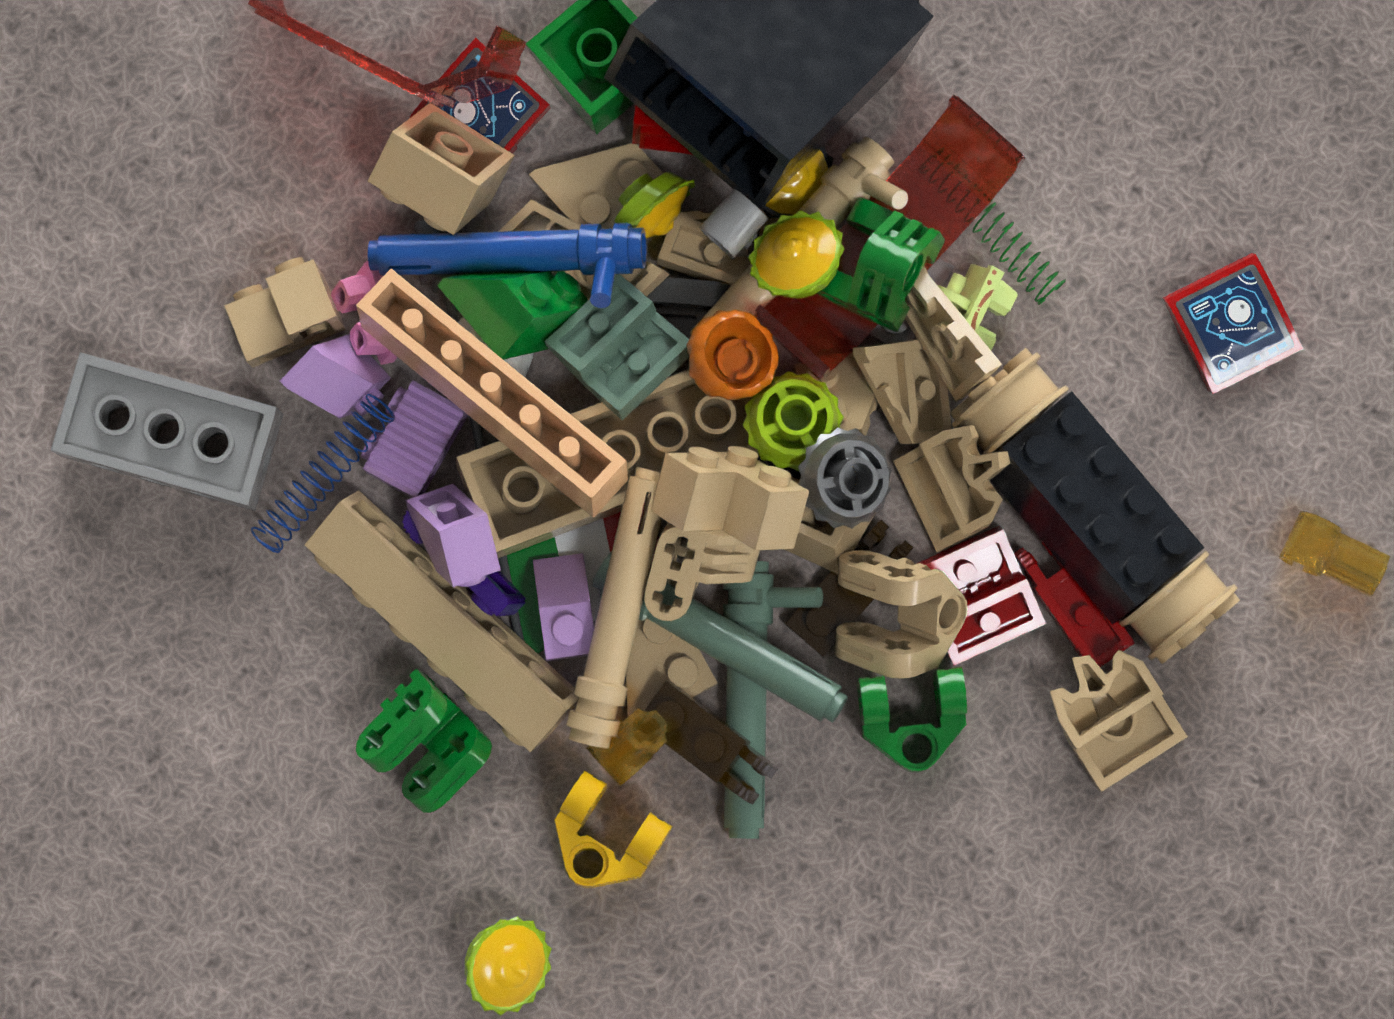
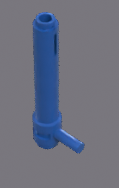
M614 223L613 228L602 229L601 224H581L579 229L469 232L456 233L455 235L451 233L380 235L378 240H370L368 244L369 268L371 271H379L382 276L390 269L399 275L580 270L582 275H594L590 302L597 308H606L610 305L615 274H632L634 269H645L647 261L644 228H632L631 223Z

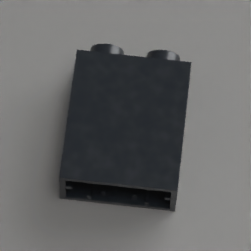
M656 0L631 23L604 78L732 189L742 193L761 210L902 67L934 16L919 3V0Z

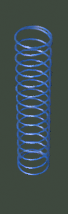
M366 394L367 402L379 414L389 420L381 418L365 402L360 401V405L368 413L379 419L383 430L372 428L362 416L355 411H351L352 416L372 431L375 437L374 440L364 438L350 423L343 421V425L351 433L363 440L366 450L355 448L344 435L334 431V434L340 441L354 449L358 457L357 460L347 458L337 446L330 441H326V445L334 453L346 460L349 465L348 470L338 468L325 453L317 451L321 459L337 469L341 476L339 480L330 478L318 464L309 461V465L316 472L329 479L332 489L322 488L310 474L300 471L301 475L309 483L322 491L324 496L322 500L314 498L303 485L292 480V484L297 490L313 500L315 509L306 508L295 495L287 490H283L284 495L291 502L304 509L307 515L306 519L296 517L292 510L283 502L275 500V504L283 512L297 521V529L288 527L276 513L266 510L270 518L289 531L290 538L280 537L268 523L261 519L258 520V523L264 530L258 527L251 528L253 536L265 548L275 553L281 552L284 547L282 540H291V531L300 530L299 521H307L309 519L307 511H316V501H325L326 495L324 491H334L333 481H342L341 471H351L350 462L359 461L358 451L367 452V442H376L377 440L375 432L382 433L385 431L383 421L391 423L395 420L394 413L380 399L371 394ZM367 396L381 403L389 411L391 417L378 410ZM278 503L284 506L289 512L283 509ZM270 513L276 516L281 522L276 520ZM262 523L268 526L274 533L268 530ZM253 529H257L265 534V531L278 538L282 545L281 548L276 542L275 544L278 548L271 547L261 541L255 535Z

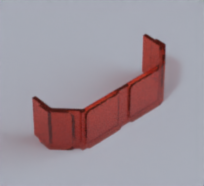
M249 0L248 5L256 8L255 14L440 108H443L444 104L453 108L457 101L469 103L509 89L520 68L521 61L519 58L527 43L507 30L496 26L476 67L423 85L288 16L283 0Z
M953 95L948 101L947 109L919 145L886 180L907 192V204L898 210L872 196L869 201L893 212L897 211L904 214L906 218L919 221L927 228H934L940 231L945 242L934 262L935 264L993 201L999 191L1024 163L1025 157L960 97ZM846 223L839 230L843 233L841 244L845 250L840 257L837 270L854 278L860 253L869 236ZM925 262L924 266L928 271L934 264ZM818 294L800 299L777 295L765 307L759 305L755 309L754 315L762 326L770 330L772 337L821 382L843 360L853 353V348L858 347L878 326V324L850 312Z

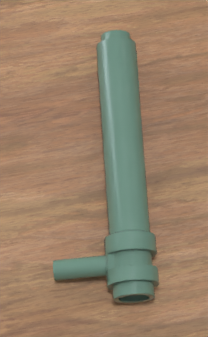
M612 551L604 559L592 582V586L601 591L600 597L602 596ZM668 582L664 590L658 592L663 595L662 603L672 606L674 600L680 598L675 595V587L668 584ZM694 598L687 612L681 618L673 621H662L654 617L647 610L643 599L639 616L640 621L649 619L818 721L822 722L825 718L833 723L843 709L848 696L840 692L842 686Z
M757 561L753 579L750 582L723 583V590H728V604H723V616L767 642L768 626L773 624V608H819L823 603V592L820 587H773L774 575L769 574V562ZM727 666L726 723L751 742L749 746L765 757L767 690ZM740 757L731 769V772L741 780L751 784L755 791L758 792L759 797L752 805L725 787L724 828H729V838L759 839V828H764L765 776L757 773L750 764Z

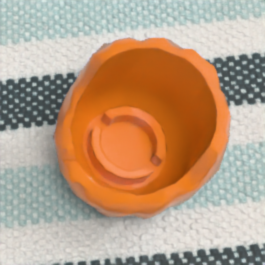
M740 309L716 311L712 316L703 318L698 322L686 344L689 355V376L694 380L699 389L710 397H721L726 400L753 397L771 384L778 367V349L773 341L770 330L762 326L759 320L748 311Z

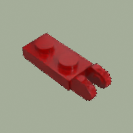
M1043 542L1042 546L1046 552L1062 568L1048 579L1038 567V563L1033 555L1026 551L1024 547L1014 552L1017 562L1036 586L1033 590L1079 656L1090 655L1097 665L1101 667L1112 660L1118 650L1123 652L1135 644L1127 630L1119 624L1120 620L1113 625Z

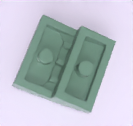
M620 274L614 276L611 303L608 307L597 308L591 304L589 299L545 341L546 346L562 364L622 421L689 358L686 345L689 339L657 313L654 303Z

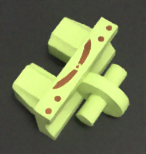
M971 264L965 277L953 273L947 288L940 285L938 287L989 349L992 350L996 342V334L980 326V323L987 310L997 316H1005L1011 310L1018 294L1001 280L1005 272L992 265H988L985 268Z

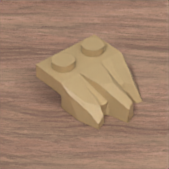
M974 425L944 430L920 443L919 447L894 460V464L936 552L945 550L987 528L993 521L1003 500L1002 496L990 483V480L1010 464L1008 451L980 455L977 449L979 436Z
M1120 650L1113 656L1111 671L1107 674L1104 673L1090 655L1072 658L1080 683L1079 690L1070 693L1062 687L1050 691L1064 735L1100 792L1188 737L1162 697L1163 692L1145 663Z

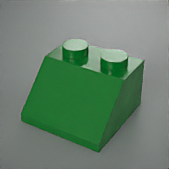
M577 0L526 43L527 49L564 100L596 135L634 104L604 78L631 23L638 18L622 0Z
M564 271L468 273L443 278L437 285L488 347L503 360L548 350L549 348L546 346L545 341L588 301L587 297L581 292V286L578 281Z

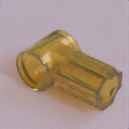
M1300 511L1279 555V559L1291 566L1293 562L1299 563L1304 566L1302 571L1318 577H1321V575L1327 576L1369 597L1372 596L1385 574L1390 556L1342 534V529L1334 523L1315 514Z
M637 708L623 721L619 718L617 737H611L609 748L590 745L586 747V750L619 787L651 760L654 754L660 750L659 748L667 742L665 737L667 723L656 710L646 712Z

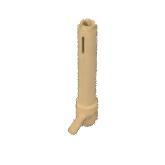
M864 136L858 144L852 142L842 153L844 160L838 166L832 165L820 178L821 186L798 211L802 210L808 214L820 212L825 219L834 220L837 229L849 215L858 197L869 200L872 196L899 210L907 204L908 194L903 189L886 181L890 177L888 170L894 165L893 158L878 143ZM750 264L703 318L712 316L718 310L731 311L733 309L748 311L758 318L777 295L772 296L768 290L758 288L757 280L749 274L752 268Z
M637 467L635 477L629 476L584 674L577 677L573 694L578 697L576 709L570 710L566 724L571 727L569 740L578 743L609 748L611 737H617L620 721L616 720L618 706H624L628 688L624 686L625 676L662 521L661 517L651 511L661 473L658 471Z

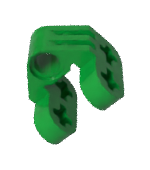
M858 197L846 222L856 230L869 236L860 253L854 278L837 270L835 277L827 287L816 294L873 323L898 332L910 310L905 302L906 296L912 290L925 262L934 264L945 239L941 232L934 228H927L919 221L906 218L904 214L897 211L893 212L872 201Z
M955 667L949 670L937 669L933 672L938 728H935L930 723L899 727L894 733L889 731L890 714L885 676L858 678L857 695L862 738L908 772L918 773L929 769L938 761L967 725L965 715L967 714V696L962 667ZM920 735L929 742L930 755L925 762L915 764L904 757L902 744L908 736Z
M415 669L409 675L413 681L408 686L401 683L394 690L398 696L394 700L386 698L380 704L383 711L360 734L356 743V752L373 770L387 772L399 765L422 743L429 751L405 776L402 783V793L420 811L431 813L445 805L485 764L491 754L492 743L479 726L445 692L442 693L435 686L436 683L424 672Z

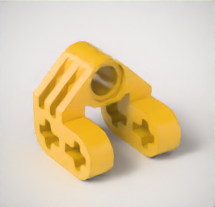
M586 770L576 781L555 818L568 877L575 885L582 888H596L639 879L643 876L672 830V825L661 821L650 812L619 862L615 859L614 852L589 835H578L607 789L605 782L599 781ZM592 850L601 856L603 868L596 877L585 879L575 872L573 862L580 852Z

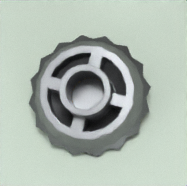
M837 427L831 434H820L816 444L806 448V459L798 466L802 476L799 485L809 490L805 506L814 511L816 520L827 521L833 528L844 525L853 529L860 522H870L875 512L884 507L885 497L891 491L889 479L892 469L887 463L886 451L877 445L873 436H865L856 428L846 431Z

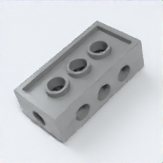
M80 352L51 451L66 459L256 511L284 414L275 406ZM128 407L130 412L128 423L119 430H111L109 427L111 414L118 408ZM177 421L179 424L177 437L170 443L160 444L157 438L159 428L165 422ZM218 434L227 435L228 447L224 454L216 458L208 457L206 454L208 441Z

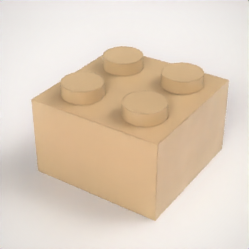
M429 103L392 131L368 182L379 188L382 195L388 200L397 204H404L422 215L425 222L431 227L455 235L491 203L515 155L434 104Z

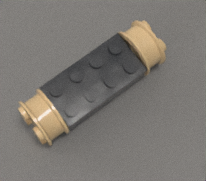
M1025 348L1003 367V370L994 377L990 376L968 395V398L950 412L951 416L955 419L951 425L954 428L974 425L979 436L977 444L983 450L982 455L997 451H1008L1010 464L992 478L991 482L1113 625L1125 616L1119 624L1122 627L1130 624L1150 647L1151 651L1147 656L1150 661L1157 658L1163 664L1181 648L1184 649L1205 632V627L1213 620L1220 618L1240 601L1234 593L1238 587L1235 584L1227 587L1205 562L1209 556L1207 551H1204L1188 563L1205 547L1072 391L1058 401L1069 388L1066 385L1058 388L1037 364L1041 355L1038 352L1032 355Z

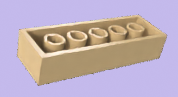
M689 369L668 377L623 421L602 402L570 414L626 459L628 480L629 476L635 477L637 467L661 472L665 453H688L690 447H702L714 452H727L728 447L739 446L753 450L759 456L758 450L748 444L749 433L743 427L747 417L745 405L752 397L726 400L721 397L707 396L689 376ZM500 441L456 457V467L468 498L488 516L498 558L609 517L622 510L628 481L593 518Z

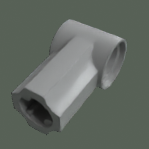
M733 189L699 228L733 260L740 256L748 257L754 251L753 241L759 237L760 228L768 218L742 193Z

